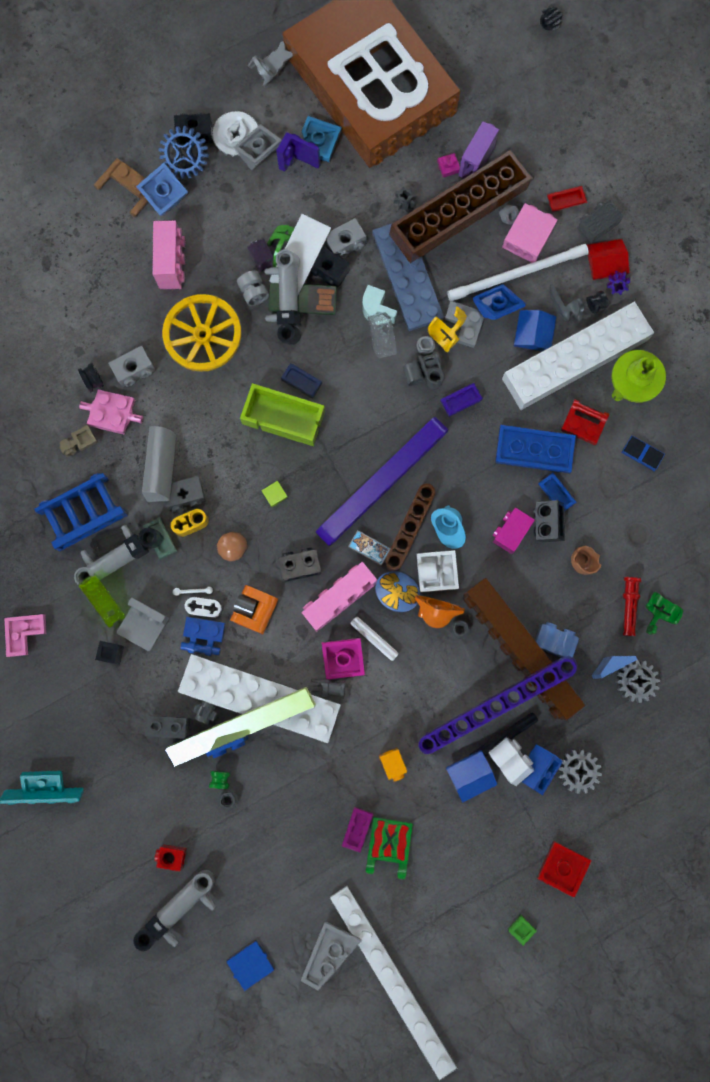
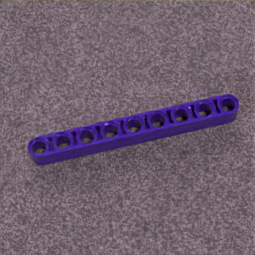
M436 417L432 418L318 528L316 534L328 546H331L440 441L449 429Z
M564 656L436 727L420 739L419 749L425 754H431L575 674L577 669L576 660L571 656ZM570 662L573 665V669L565 671L562 668V663ZM552 672L555 675V679L552 681L546 680L544 673ZM530 681L535 682L537 689L534 691L529 690L527 683ZM512 691L517 692L520 699H511L509 693ZM492 702H500L502 705V709H494L492 706ZM475 711H482L485 718L478 719ZM458 721H465L468 725L467 728H461L458 725ZM441 730L449 731L450 737L445 738ZM425 739H430L434 744L433 747H428L425 744Z

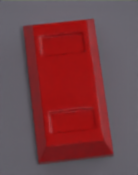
M582 186L547 195L552 212L587 203Z

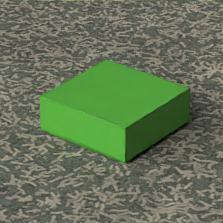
M522 915L507 929L523 946L537 931Z

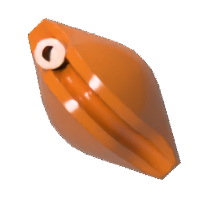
M420 595L415 596V601L420 605L418 616L423 618L433 628L445 627L452 618L463 614L465 608L445 601Z

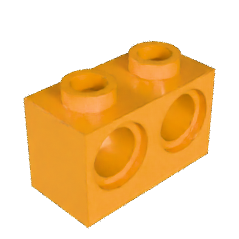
M398 748L379 755L389 780L393 779L395 782L405 777L404 774L407 773V769Z

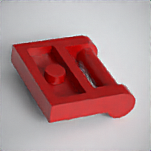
M574 399L561 431L570 435H576L577 438L596 445L609 417V413L599 412ZM578 410L600 421L596 424L575 415V411Z

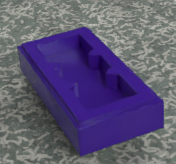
M472 383L442 398L440 402L450 417L482 401L483 398L475 384Z

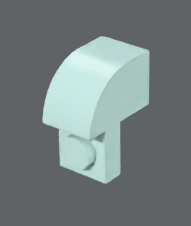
M368 285L363 296V314L365 318L372 324L375 323L377 318L383 323L394 324L397 318V311L382 305L385 299V291Z

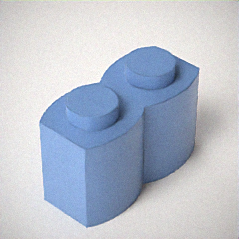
M546 622V624L539 626L535 641L543 651L562 658L564 656L573 657L579 638L575 636L576 633L564 629L563 632L557 629V625Z

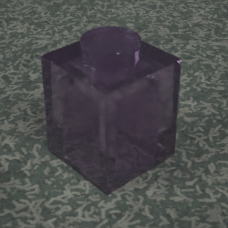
M264 239L253 241L247 246L249 255L258 272L273 266L274 257Z

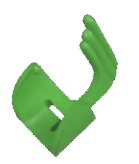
M288 225L277 226L268 240L267 246H271L273 239H280L275 249L273 267L277 265V253L282 250L285 241H289L295 229L294 227Z

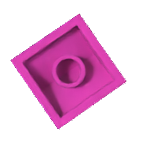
M361 638L322 642L326 679L365 675Z

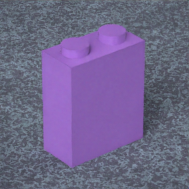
M483 121L462 156L458 175L461 178L468 177L487 163L495 149L499 129L493 124Z

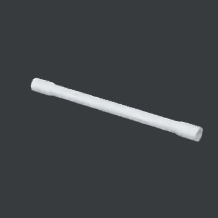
M582 244L568 251L481 281L447 291L448 298L451 302L466 297L471 293L558 263L585 256L589 253L586 244Z

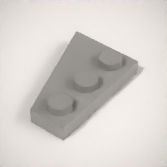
M325 922L301 982L319 991L360 944L362 939L329 922Z

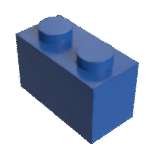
M536 744L529 753V758L533 762L531 766L534 772L526 777L522 783L543 795L563 761Z

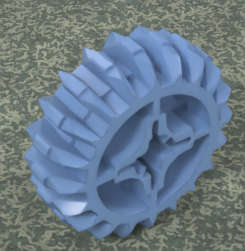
M179 126L176 127L177 133L170 129L171 137L164 134L167 142L160 141L162 145H165V148H159V151L165 154L159 156L160 159L166 158V162H164L166 166L169 164L170 171L175 170L173 173L175 177L180 172L182 179L185 177V173H187L188 178H192L191 172L197 176V168L200 171L204 170L200 164H207L203 157H209V154L203 153V150H207L208 146L202 147L201 145L205 142V139L198 140L201 134L198 132L194 136L193 128L187 133V126L183 127V132H181ZM181 136L191 139L185 145L175 141L176 138ZM194 144L198 148L197 160H195L191 153ZM171 145L176 150L174 161L170 157ZM179 148H187L186 153L188 157H181L182 152ZM183 160L193 164L188 169L180 168L177 165Z

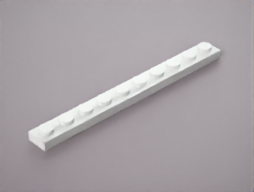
M348 886L342 888L330 896V899L351 934L362 939L359 944L360 949L438 1079H442L456 1069L455 1063Z

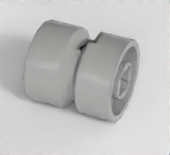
M258 271L246 272L237 279V284L241 292L244 293L243 296L248 306L259 305L269 297V293L265 285L262 284L263 281Z

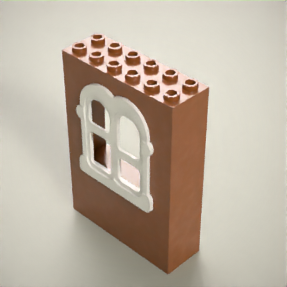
M333 0L282 32L286 50L293 54L289 61L335 123L342 127V132L369 168L379 165L384 158L394 155L398 149L408 146L418 136L422 137L429 129L439 126L443 120L453 117L457 112L460 96L459 88L391 0ZM390 43L403 62L389 72H384L372 54ZM365 59L373 71L359 81H354L347 70ZM405 70H410L417 79L418 85L410 93L400 92L391 81ZM375 79H380L391 93L393 101L388 108H375L363 94L361 88Z

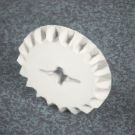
M233 111L226 113L214 124L212 131L214 143L226 155L230 154L233 157L234 155H239L235 151L234 146L257 128L258 125L250 115L244 112ZM238 130H239V135H240V136H236V137L233 139V134H232V133L236 134V132H238Z

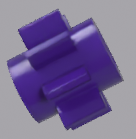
M616 271L613 276H608L610 282L607 283V288H612V294L619 293L622 295L624 290H629L627 284L631 281L630 278H626V272L618 273Z

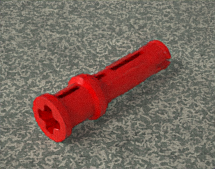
M624 577L625 593L622 596L625 599L623 636H636L637 600L641 596L639 594L641 578Z

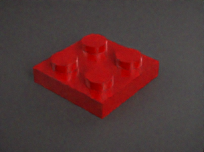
M553 841L537 879L575 898L591 860Z

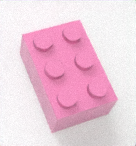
M153 221V276L159 289H182V282H185V274L182 271V265H185V255L182 253V247H185V237L182 236V229L178 227L176 221Z

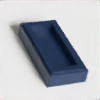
M292 363L289 364L281 377L283 382L312 399L322 385V381Z

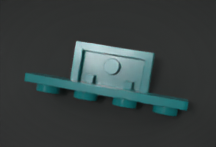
M62 771L22 772L20 775L22 789L5 790L0 798V804L75 803L80 801L84 789L64 788Z

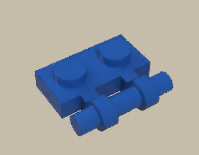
M186 617L183 636L190 637V642H182L181 650H186L188 653L193 654L195 652L205 653V656H219L220 648L214 647V642H222L225 623ZM197 639L208 640L207 645H198Z

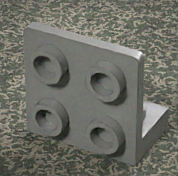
M131 597L128 602L131 608L120 625L117 634L143 649L151 651L169 617Z

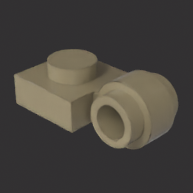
M86 425L71 433L74 440H70V438L62 440L59 443V448L63 455L70 457L77 452V446L80 451H83L98 442L90 427Z

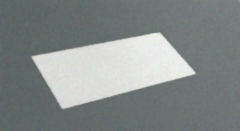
M301 214L285 247L286 250L295 253L300 260L297 268L298 295L331 227L304 214ZM290 256L285 260L286 265L290 262ZM272 275L269 281L279 283V275Z

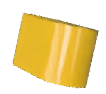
M194 509L174 518L171 522V529L178 536L184 537L205 528L208 525L209 519L204 511ZM197 515H203L202 522L195 523V517ZM180 523L184 525L183 530L178 529Z

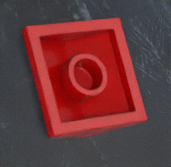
M622 239L587 245L589 251L587 256L593 280L608 278L609 275L613 276L616 271L618 273L626 272V275L630 273L628 251Z

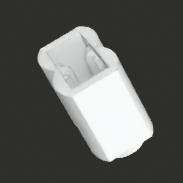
M506 737L489 754L508 781L517 786L534 772L531 766L533 762L526 754L523 755L520 749L522 747L515 739L510 740Z

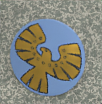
M391 571L384 573L379 577L375 586L379 601L390 610L407 612L418 604L415 601V596L420 595L419 587L410 576L402 572Z

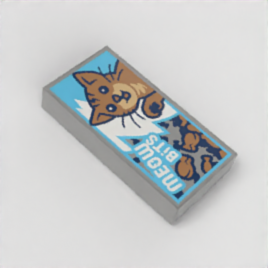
M358 530L348 548L381 566L391 549Z

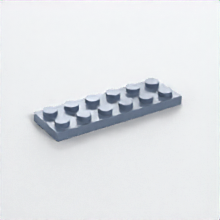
M391 224L372 230L408 331L429 325L436 316L441 321L444 320L422 258L420 257L411 264L389 236Z

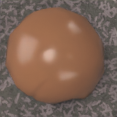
M229 532L222 535L217 543L218 554L227 561L239 560L247 550L246 538L237 532Z
M589 546L578 547L571 556L572 567L577 573L582 575L597 573L602 566L599 564L600 555Z

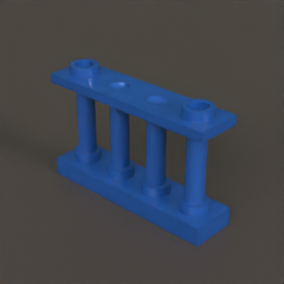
M97 473L91 476L90 480L52 500H45L39 504V507L35 508L38 514H46L57 536L56 540L51 542L54 549L62 551L128 516L121 506L117 507L114 505L103 484L109 481L104 473ZM97 487L108 509L107 513L102 516L97 514L86 493ZM80 496L91 518L90 522L85 525L80 523L69 502ZM63 505L74 527L73 531L67 534L63 533L52 511Z

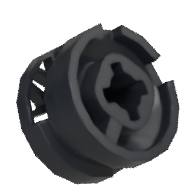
M93 363L88 364L83 370L81 368L78 369L90 393L93 392V387H104V383L97 369L93 367Z

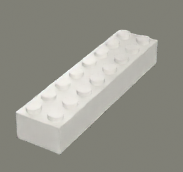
M633 302L504 373L502 380L520 410L647 342L654 334V331L637 304Z
M192 654L178 690L179 693L241 714L298 691ZM311 695L315 702V707L273 724L328 743L341 704Z

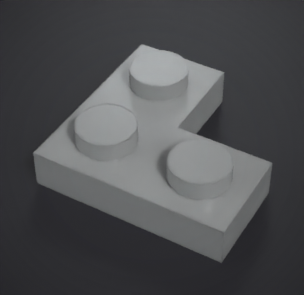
M451 301L445 321L456 324L458 321L454 316L456 306L461 308L467 317L461 327L458 336L460 340L457 343L474 348L484 317L478 309Z

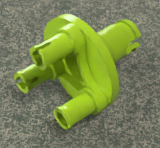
M633 350L623 354L616 361L612 369L611 378L615 388L612 398L616 396L615 401H621L624 398L636 403L647 402L655 398L662 391L666 382V371L659 358L644 350Z

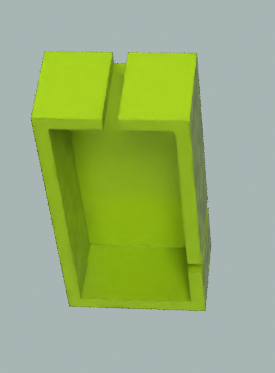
M252 383L240 420L243 425L259 429L260 426L262 431L314 447L319 432L318 427L321 426L325 414V406Z

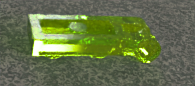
M95 573L78 584L109 628L114 626V623L119 619L123 620L126 617ZM113 609L115 614L109 616L107 612Z

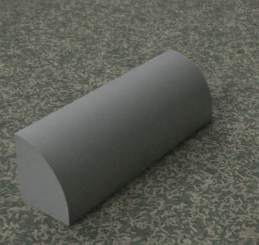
M149 426L142 494L147 502L170 501L176 434L167 428L159 426Z

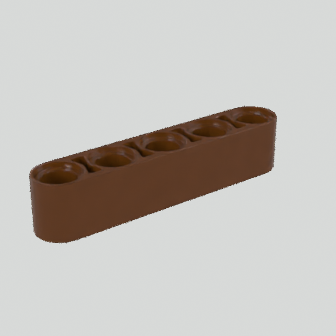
M431 484L421 485L386 557L385 564L389 571L400 570L435 496V489ZM423 490L430 491L431 496L429 498H425L421 495V492ZM415 507H421L423 509V514L416 515L413 512V509ZM407 524H413L415 526V531L408 532L406 531L405 526ZM405 541L408 547L406 549H399L397 543ZM397 558L400 564L397 567H393L389 564V560Z

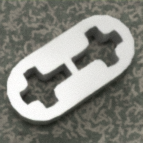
M191 597L185 602L186 611L192 615L216 618L222 612V606L216 600ZM194 601H196V604L201 605L202 609L195 608V610L192 611V608H190L189 605L193 604ZM215 604L218 611H214L213 614H211L210 610L205 609V606L212 607Z

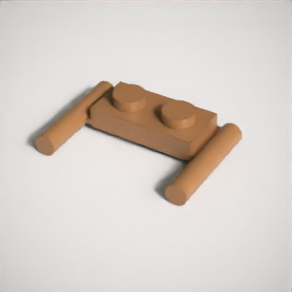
M116 158L96 181L94 187L100 190L109 178L112 177L140 198L130 211V214L136 217L148 203V200L136 187L145 178L123 161L121 162Z

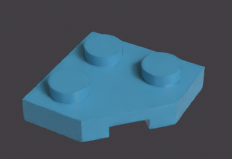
M308 116L301 131L302 137L305 141L313 142L319 147L320 160L330 162L342 132V127Z

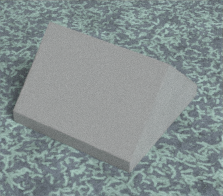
M260 124L236 144L234 149L252 171L277 150L282 140Z

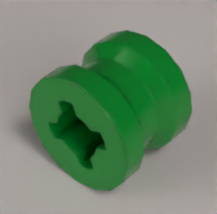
M210 772L212 781L209 783L210 788L229 789L228 778L230 777V772Z

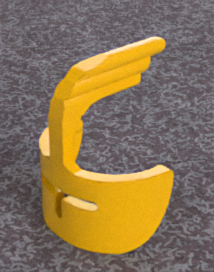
M456 306L454 313L458 321L453 328H449L437 316L428 326L429 335L446 352L460 340L456 335V331L464 324L467 317L465 312L458 306ZM441 329H443L452 338V341L449 338L446 339L447 336L441 331Z

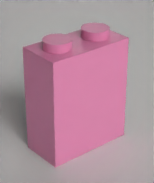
M525 203L507 234L502 248L531 263L536 262L558 219L549 213L538 210L533 205Z

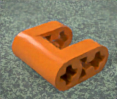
M245 585L242 594L258 601V605L252 618L233 612L230 621L263 635L279 599Z

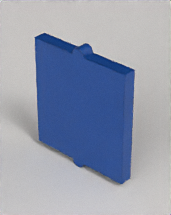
M257 940L226 961L234 973L233 977L237 978L244 991L274 971L267 958V953L263 952Z

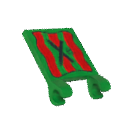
M373 817L366 873L373 874L375 860L399 863L397 877L399 879L406 878L412 823Z

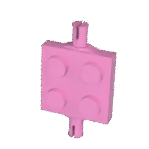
M103 390L97 391L92 404L81 401L79 405L80 409L90 411L87 421L88 426L119 434H125L126 428L131 421L142 423L143 416L133 414L134 398Z

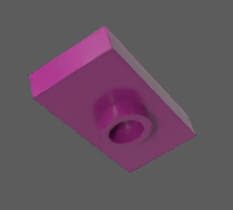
M354 807L342 847L361 853L373 813Z

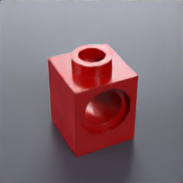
M163 844L155 853L154 861L157 862L156 868L180 872L184 868L187 848ZM167 852L174 855V862L166 860L165 855Z

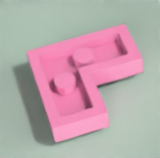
M44 614L4 618L6 657L28 655L27 636L46 634V616Z

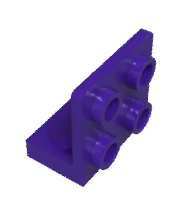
M286 132L276 150L279 169L285 172L288 166H292L294 158L319 169V147L313 142L302 140L296 134Z

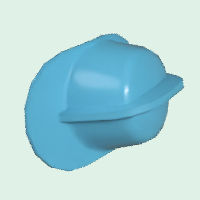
M449 505L435 510L431 515V522L441 543L451 549L462 547L466 540V534L462 526L460 512Z

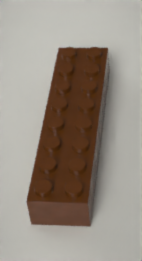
M509 150L391 224L389 236L411 264L527 190L532 178L512 151Z
M486 578L463 595L465 598L463 601L469 609H474L477 613L475 615L477 620L482 625L485 623L489 629L487 632L493 640L497 639L499 641L501 651L506 656L509 655L512 658V665L518 672L520 670L523 672L524 678L552 663ZM552 672L544 673L546 680L552 681L555 679V675ZM566 680L537 695L542 703L545 702L550 707L548 709L549 713L559 720H568L586 706ZM530 681L527 683L530 687L533 686L537 689L535 682Z

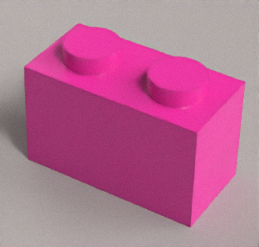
M516 507L512 512L508 510L503 518L505 521L502 528L498 526L492 535L495 537L493 543L510 554L515 552L535 521Z

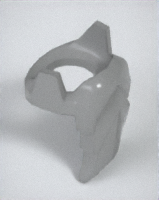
M281 41L278 49L275 52L273 51L268 57L266 56L261 60L255 55L248 64V67L252 68L257 65L258 72L265 80L263 83L265 87L272 79L278 76L279 71L285 66V62L292 58L293 54L286 50L285 43Z

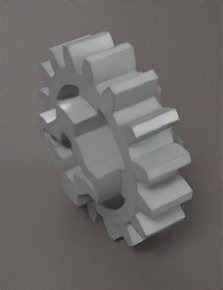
M636 660L633 664L630 663L627 667L620 668L623 672L616 674L620 677V680L615 681V683L621 685L617 690L624 691L622 697L626 698L629 696L630 702H633L635 698L637 703H641L642 698L644 701H649L648 696H656L653 690H659L656 683L660 682V679H655L658 672L651 671L654 667L653 665L646 667V661H642L640 664L639 660ZM631 670V675L628 678H626L628 672ZM643 670L648 674L649 677L643 674ZM640 679L644 680L645 682L637 684L635 682L630 681ZM647 685H649V688L645 692L644 689Z
M571 750V756L565 753L566 760H562L563 765L558 769L562 771L558 778L564 779L561 784L563 786L568 785L567 790L569 791L575 788V793L577 794L580 793L581 789L584 793H588V787L594 790L593 783L599 784L600 782L596 778L597 776H602V773L597 772L601 765L595 764L598 759L596 757L590 758V752L584 755V750H579L578 754L575 750ZM575 759V763H573L571 766H568L569 763ZM585 760H587V761L589 762V764H590V766H591L592 769H589V768L586 766V761H585ZM576 769H577V770H578V769H582V770H583V774H582V773L577 774V773L575 772ZM567 774L573 777L574 784L569 780ZM588 777H591L589 781L584 784V780Z

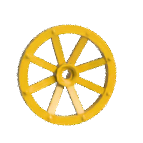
M206 294L193 295L179 301L168 312L163 324V342L169 355L182 367L193 371H210L223 366L235 355L241 341V325L234 309L224 300ZM194 304H212L205 324H201ZM188 306L196 324L195 328L175 319ZM217 308H222L230 316V319L210 328ZM173 324L193 335L171 341V326ZM234 325L233 341L213 336V334ZM206 333L205 337H200V335ZM196 341L187 359L182 358L173 348ZM214 342L229 347V349L221 357L215 359L209 343ZM204 345L210 362H192L200 347Z

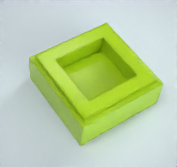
M278 481L261 490L271 507L288 498Z

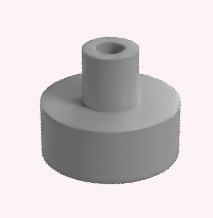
M506 205L500 210L499 215L503 223L512 225L519 215V211L516 206Z

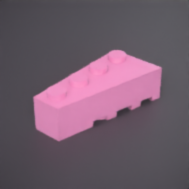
M361 562L359 565L351 568L345 577L337 579L333 583L334 586L329 590L325 589L322 591L315 602L310 601L303 607L304 611L302 614L315 631L318 632L373 588L377 583V579L366 565Z

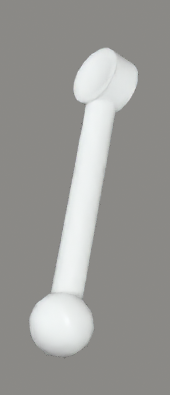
M212 587L188 590L175 588L173 590V594L176 596L184 593L206 592L211 594L213 592Z

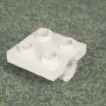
M455 550L417 554L420 593L459 589Z

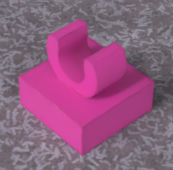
M455 153L438 158L437 163L443 178L459 173L460 166Z

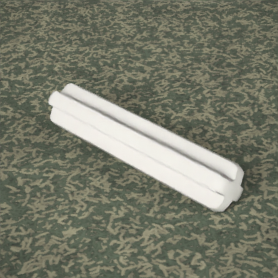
M355 617L351 621V625L391 661L398 656V652L359 617Z

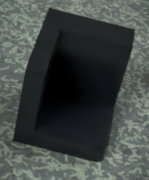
M100 641L95 660L120 665L124 646Z

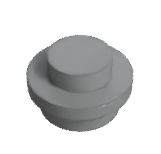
M428 336L419 338L416 345L418 352L423 355L431 354L435 349L434 340Z

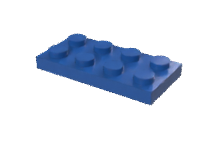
M500 425L495 463L571 473L576 435Z

